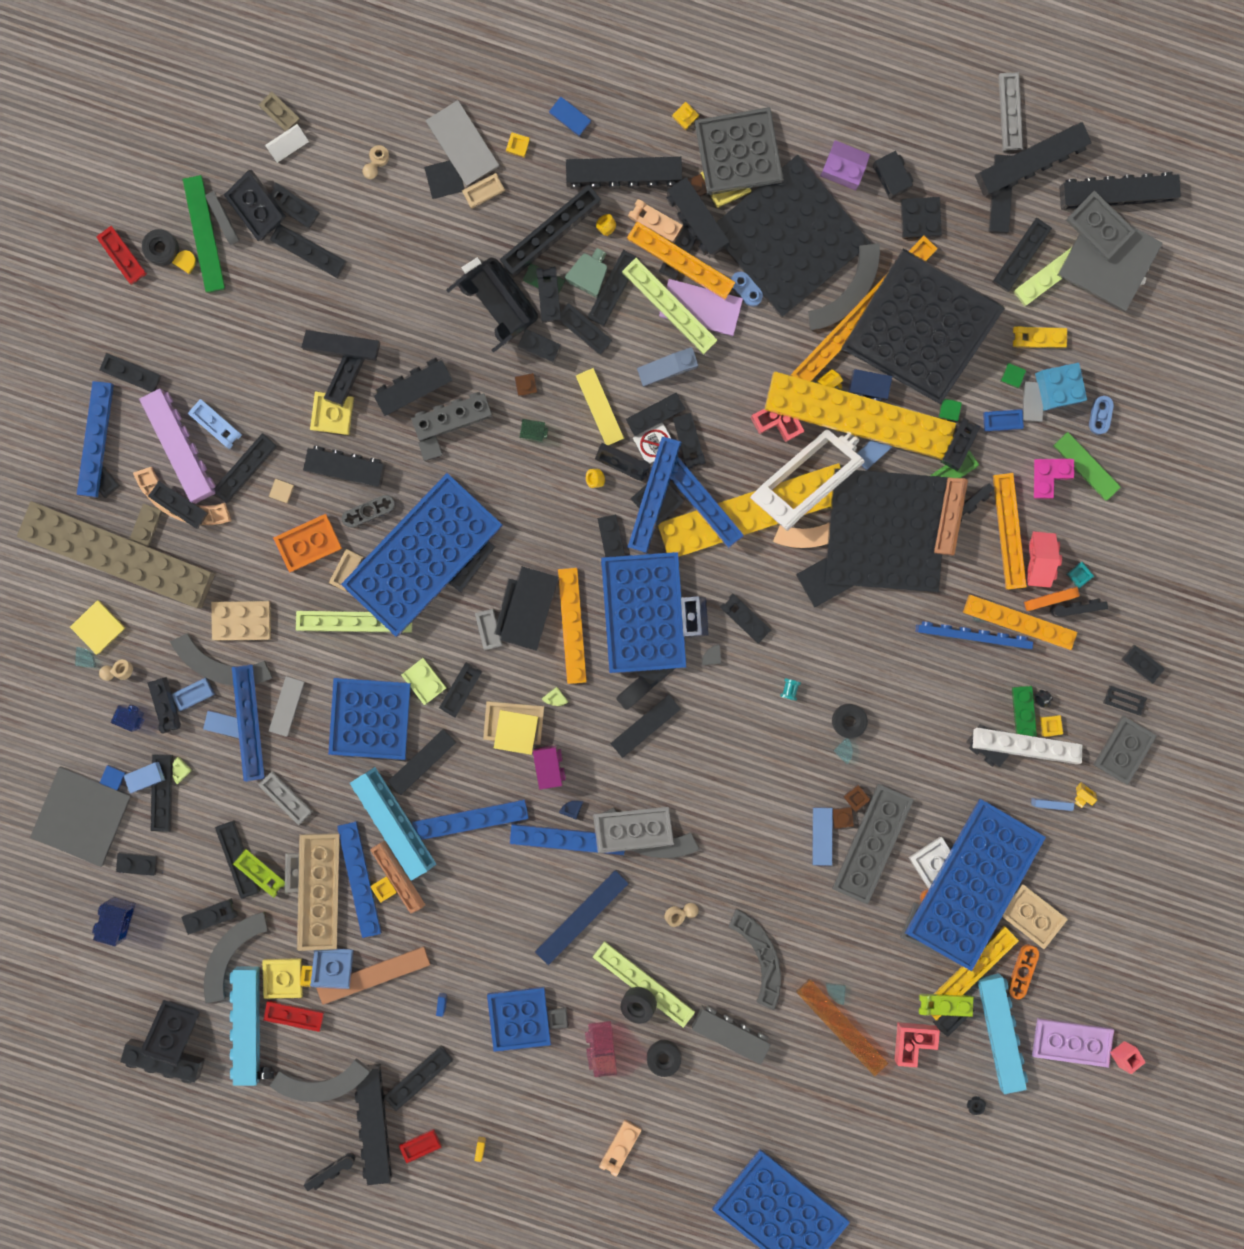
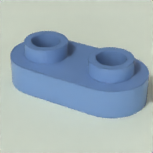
M745 272L735 273L731 278L732 281L736 282L733 290L740 298H743V301L748 306L754 307L760 304L763 294L758 286ZM742 278L744 283L738 284L737 279ZM750 293H755L757 297L755 299L750 298Z
M1108 396L1096 398L1092 405L1089 429L1097 435L1107 432L1110 427L1114 404ZM1100 403L1105 405L1104 410L1100 409ZM1096 422L1101 423L1100 429L1096 427Z

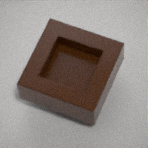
M701 174L688 179L699 197L707 194L705 182Z
M533 373L515 377L519 397L537 393Z
M858 784L843 796L855 812L870 801Z
M852 807L832 809L835 829L854 826Z

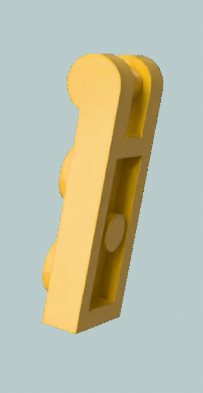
M1013 327V333L1015 334L1013 347H1067V328ZM1023 334H1027V341L1022 340Z

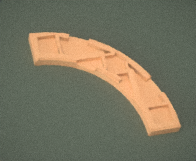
M153 467L133 473L139 487L147 497L159 481ZM148 497V499L162 512L166 513L167 515L175 519L185 522L184 520H182L181 518H179L178 516H176L175 514H173L172 512H170L169 510H167L166 508H164L163 506H161L160 504L156 503ZM226 503L211 506L197 505L208 512L201 525H217L232 521Z
M829 523L806 529L791 527L788 531L779 525L773 542L794 548H812L828 543Z

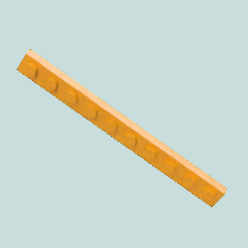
M923 236L909 252L926 261L938 248ZM885 276L790 376L811 382L836 356Z

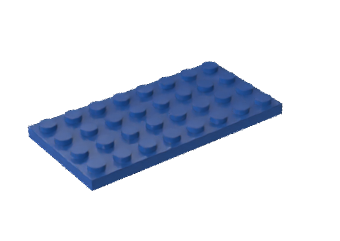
M446 473L341 585L395 637H398L503 525Z
M979 799L905 933L972 971L1046 837L984 800Z

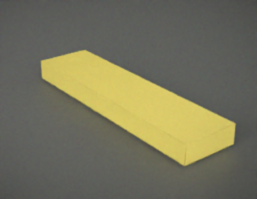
M594 368L576 375L605 444L609 446L623 440L624 437Z

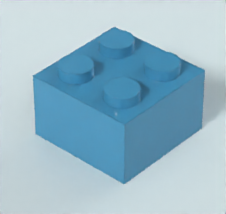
M1079 363L1050 368L1035 373L1043 411L1087 401Z

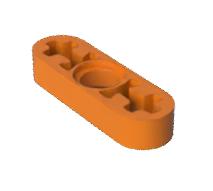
M1073 587L1024 601L1026 611L1079 597L1080 594L1078 587Z
M1026 944L1021 948L1008 984V993L1014 999H1022L1026 995L1039 958V951L1030 944ZM1030 949H1032L1031 951L1034 953V955L1029 956L1028 958L1025 952H1029ZM1028 958V962L1031 963V965L1029 966L1027 963L1022 962V960L1027 961ZM1021 967L1028 968V974L1024 977L1018 974V970ZM1016 978H1018L1021 981H1025L1024 984L1022 982H1020L1019 984ZM1019 984L1021 992L1015 994L1013 987L1017 988Z

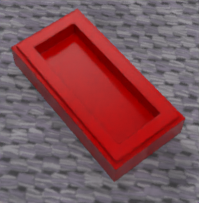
M434 1129L399 1144L406 1163L442 1147Z

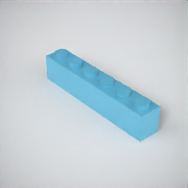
M376 767L350 782L354 792L359 797L410 880L424 874L436 865Z
M237 966L230 973V984H233V991L230 992V1003H233V1010L230 1011V1022H233V1029L230 1030V1041H233V1048L230 1050V1060H233V1068L230 1069V1079H233V1086H256L260 1081L257 1071H260V966Z
M999 973L981 977L977 982L1000 1090L1003 1094L1027 1090L1025 1083H1028L1026 1072H1023L1022 1069L1024 1059L1022 1053L1018 1051L1020 1040L1018 1034L1014 1032L1016 1021L1010 1013L1012 1002L1006 994V990H1008L1007 980Z

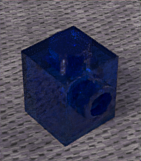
M121 704L118 705L110 723L134 732L142 727L144 713L140 712V708L137 706Z

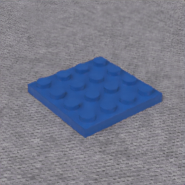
M333 678L328 755L405 760L411 683Z

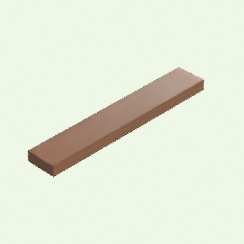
M423 946L352 972L350 989H316L322 1005L424 968L431 963Z

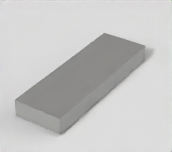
M289 676L285 677L270 725V732L288 737L305 681Z
M273 771L258 784L298 825L313 812Z

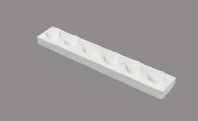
M983 728L974 729L973 748L1071 764L1082 763V744Z

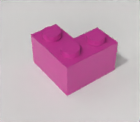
M1034 459V499H1054V480H1074V459Z

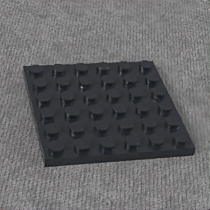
M796 155L781 168L783 182L759 186L717 221V224L729 240V246L725 250L743 272L753 280L781 318L859 254L860 245L871 244L799 155Z
M903 248L841 349L941 405L1004 311L1005 306Z
M834 468L833 475H835L840 469ZM855 470L832 490L824 583L939 592L942 554H936L934 551L949 477Z

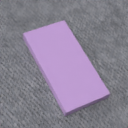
M671 279L668 280L666 289L707 330L729 336L734 335L743 298L728 295L724 300L706 288ZM660 311L659 317L667 319Z
M1037 1018L1032 1056L1035 1058L1109 1068L1114 1029Z

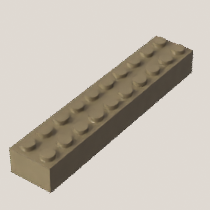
M30 501L17 537L195 608L203 607L216 574L213 571L38 502Z

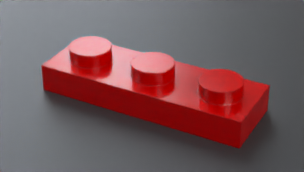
M110 226L96 236L129 284L133 285L147 274L113 226Z
M268 1000L263 1021L320 1032L324 1011Z

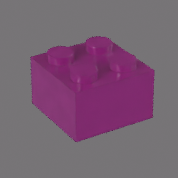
M557 745L534 748L533 757L539 790L562 786L563 781H566L564 767L561 768L560 762L563 760L561 749H557Z

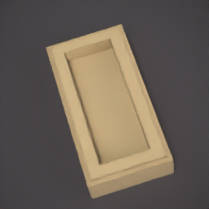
M495 173L462 190L470 208L473 209L504 193L505 189Z
M346 549L329 583L347 592L341 583L359 566L364 557Z

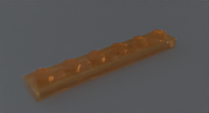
M810 978L796 990V993L874 1077L888 1065L883 1056Z

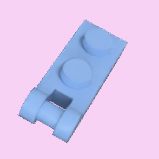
M202 399L188 412L192 418L228 449L233 446L232 443L242 436L238 430ZM226 430L231 433L227 438L223 436Z

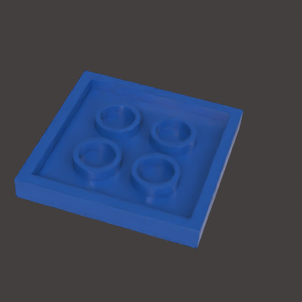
M544 987L487 993L494 1052L551 1045Z

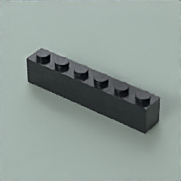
M1080 122L974 175L983 196L990 194L992 197L1001 193L1000 188L1006 185L1008 188L1019 184V179L1023 177L1025 180L1036 175L1035 171L1039 169L1045 171L1053 167V162L1058 160L1061 163L1070 158L1069 154L1073 152L1079 154L1087 150L1086 146L1092 142L1084 123Z
M682 157L566 159V185L573 190L582 189V187L590 185L592 189H600L601 186H609L611 189H617L620 186L639 188L640 185H647L649 188H656L659 185L672 187L682 180Z
M1173 172L1161 173V176L1147 173L1141 175L1142 177L1125 175L1119 179H1115V176H1107L1103 180H1096L1095 177L1086 178L1084 181L1068 179L1059 187L1061 210L1077 209L1093 191L1110 206L1175 202L1181 198L1180 175H1173Z
M587 185L500 258L503 267L513 278L516 277L601 205V198L590 185Z
M381 1064L366 1065L372 1070L357 1086V1091H355V1102L359 1103L357 1122H361L359 1141L363 1142L361 1160L365 1161L363 1179H366L367 1185L390 1183L392 1179Z

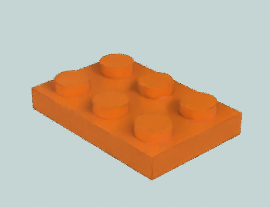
M327 514L273 537L289 573L343 549Z

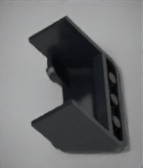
M493 257L465 273L446 289L449 293L459 287L461 292L467 296L476 294L499 324L494 332L495 337L500 343L491 349L493 353L538 319L535 308L502 264Z

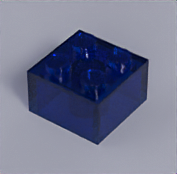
M113 897L101 904L97 913L99 915L98 923H95L92 934H94L93 941L116 947L126 940L136 903Z

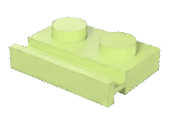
M424 658L401 674L407 683H411V689L424 705L447 688Z

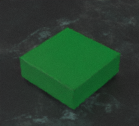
M1008 363L1000 382L1018 389L1026 370Z
M944 399L940 406L938 418L957 422L962 402Z

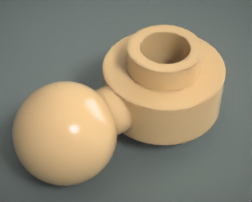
M377 145L370 150L371 163L366 164L362 170L363 175L367 179L375 178L378 174L377 167H382L388 163L389 153L384 146ZM380 152L382 156L377 157L376 154Z
M121 659L113 665V668L107 665L103 666L99 671V676L105 681L113 679L114 676L120 680H125L131 676L133 666L128 661Z
M694 903L686 904L682 910L677 906H673L666 911L664 918L670 926L677 927L683 923L685 917H696L699 909Z

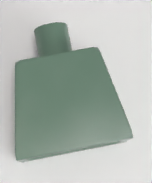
M596 248L592 257L584 253L567 273L565 281L598 298L608 270V266L602 263L606 253Z

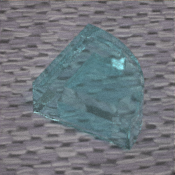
M76 647L75 666L96 667V662L91 652L85 648Z
M845 738L833 751L848 764L852 758L853 748L849 739Z
M826 983V990L831 999L838 1004L844 1005L846 986L843 984Z

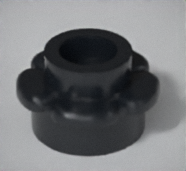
M1041 689L1035 695V700L1040 707L1051 706L1050 701L1053 698L1048 691Z
M260 1067V1071H257L258 1079H274L276 1071H272V1067Z
M974 1096L971 1100H968L967 1108H969L971 1114L980 1115L985 1111L986 1103L979 1096Z

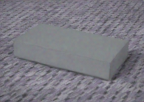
M1024 382L1023 421H1043V404L1038 382Z
M494 609L475 613L483 649L488 650L503 646L502 641L499 640L500 636L494 634L497 623Z

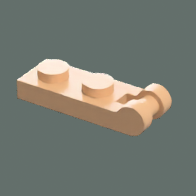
M639 199L635 203L634 210L628 214L631 220L638 221L673 244L684 228L682 224L648 206ZM642 210L646 212L644 218L639 216Z
M625 1119L603 1157L599 1168L609 1170L616 1177L642 1129ZM611 1157L617 1160L615 1165L609 1162Z

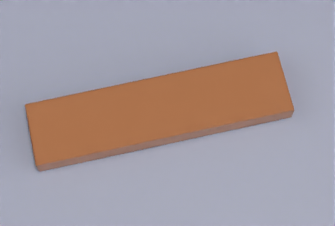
M948 478L934 551L936 554L955 555L968 484L967 479Z
M385 840L371 848L370 851L408 911L413 913L425 906L424 901Z

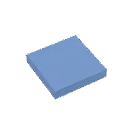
M350 949L314 950L310 986L315 988L350 989L354 951Z

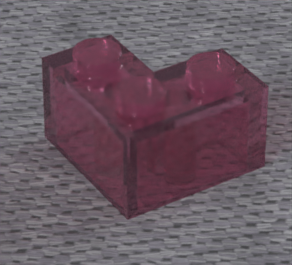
M611 1021L588 1024L589 1031L585 1032L586 1043H590V1048H587L589 1070H593L594 1077L617 1075Z

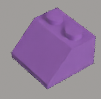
M834 140L820 177L856 191L870 154Z

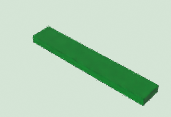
M203 176L184 178L182 180L205 292L211 293L225 290L209 205L205 196Z

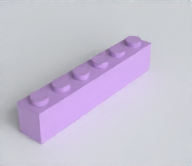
M158 389L140 398L139 400L190 502L196 504L216 494L213 489L215 484L212 478L207 477L205 473L207 468L202 460L199 461L196 455L198 450L195 444L190 443L188 439L190 434L185 426L182 427L179 421L182 418L178 410L173 409L171 405L173 400L170 394Z

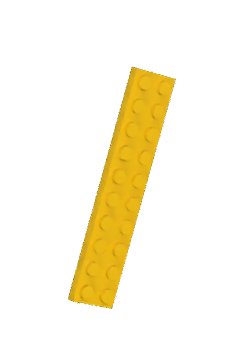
M774 372L772 375L764 409L942 460L948 449L956 425L954 422L779 372Z
M837 463L780 482L772 491L792 509H795L833 476L834 468L841 469L840 465ZM756 491L717 503L743 535L779 524L750 498ZM832 491L804 515L830 507ZM697 510L663 521L658 525L666 552H678V557L723 542Z

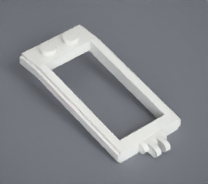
M826 429L764 482L750 498L788 531L805 513L865 462L854 452L859 438L851 434H847L845 437L842 435L838 438ZM830 441L848 456L851 461L798 507L792 509L772 489Z

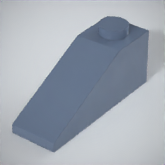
M691 347L637 368L644 387L697 369L698 363Z

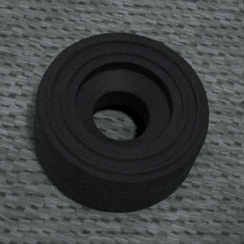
M155 229L148 232L143 238L142 252L153 264L166 266L171 264L179 253V244L176 238L168 231ZM160 242L164 243L166 247L162 253H158L155 249L156 245Z
M641 676L621 692L616 699L627 710L651 690V686Z
M844 704L835 710L832 717V725L840 736L853 739L865 732L868 718L861 707L855 704ZM847 716L855 718V724L851 727L845 725L844 721Z
M643 987L630 988L625 993L620 1004L621 1012L625 1018L637 1024L648 1022L657 1008L655 996ZM634 1003H640L643 1006V1008L635 1006Z
M659 1040L650 1046L647 1052V1065L651 1072L660 1077H668L678 1071L681 1065V1054L679 1048L673 1042ZM665 1053L669 1056V1061L661 1063L658 1057Z

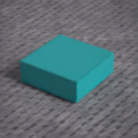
M1083 562L1078 563L1066 573L1078 588H1081L1094 577Z

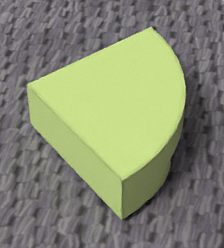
M558 687L542 698L544 702L553 706H561L568 703V700Z
M177 757L173 763L172 772L174 781L179 784L192 769L180 757Z

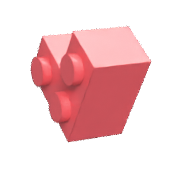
M764 409L750 417L759 434L777 426L785 442L804 432L798 419Z
M1033 531L1029 543L1031 559L1026 571L1028 586L1051 588L1053 580L1057 579V568L1062 564V555H1059L1060 542L1057 541L1056 533Z
M897 1023L894 1060L898 1066L917 1067L919 1048L938 1050L940 1030L936 1025Z

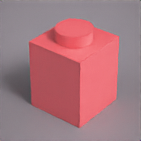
M1125 1041L1110 1052L1118 1067L1130 1074L1146 1063L1137 1047Z

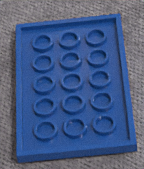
M678 552L601 558L609 673L686 668Z
M759 1149L712 1207L715 1213L760 1249H829L850 1223L845 1216L761 1149Z

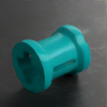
M785 678L784 681L786 683L780 697L797 701L796 693L801 682Z

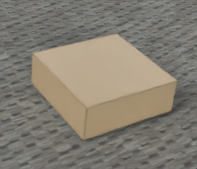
M275 479L269 497L289 503L294 485Z

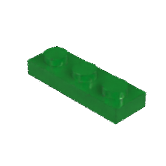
M1032 686L1011 687L1016 734L1037 737Z

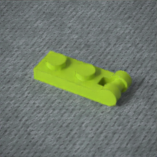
M247 849L233 863V865L273 898L277 896V891L285 886V881ZM273 879L275 883L270 888L267 883Z
M920 994L919 1001H921V1007H919V1014L973 1017L974 997ZM930 1001H933V1007H929Z

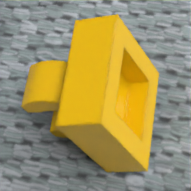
M687 102L672 115V118L685 131L699 117V114Z
M833 369L817 380L818 384L831 388L837 386L839 389H842L841 382L843 379Z
M1080 782L1076 787L1077 796L1075 804L1082 808L1088 802L1093 806L1097 801L1096 792Z

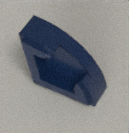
M569 801L561 807L559 813L577 820L583 801Z

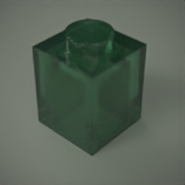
M522 419L519 438L520 440L543 443V440L548 437L549 428L546 427L545 422Z

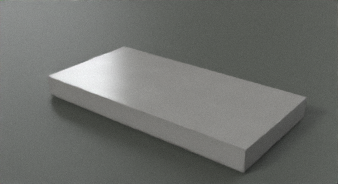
M458 100L425 120L467 187L499 167V164Z
M669 807L593 815L598 854L674 845Z

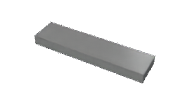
M1019 72L1000 73L998 76L1003 152L1022 151L1023 135Z

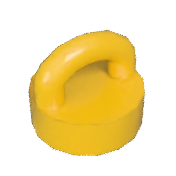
M605 214L597 220L596 228L604 236H608L614 232L616 221L612 215Z
M600 469L588 470L586 473L587 485L591 488L604 486L605 476Z

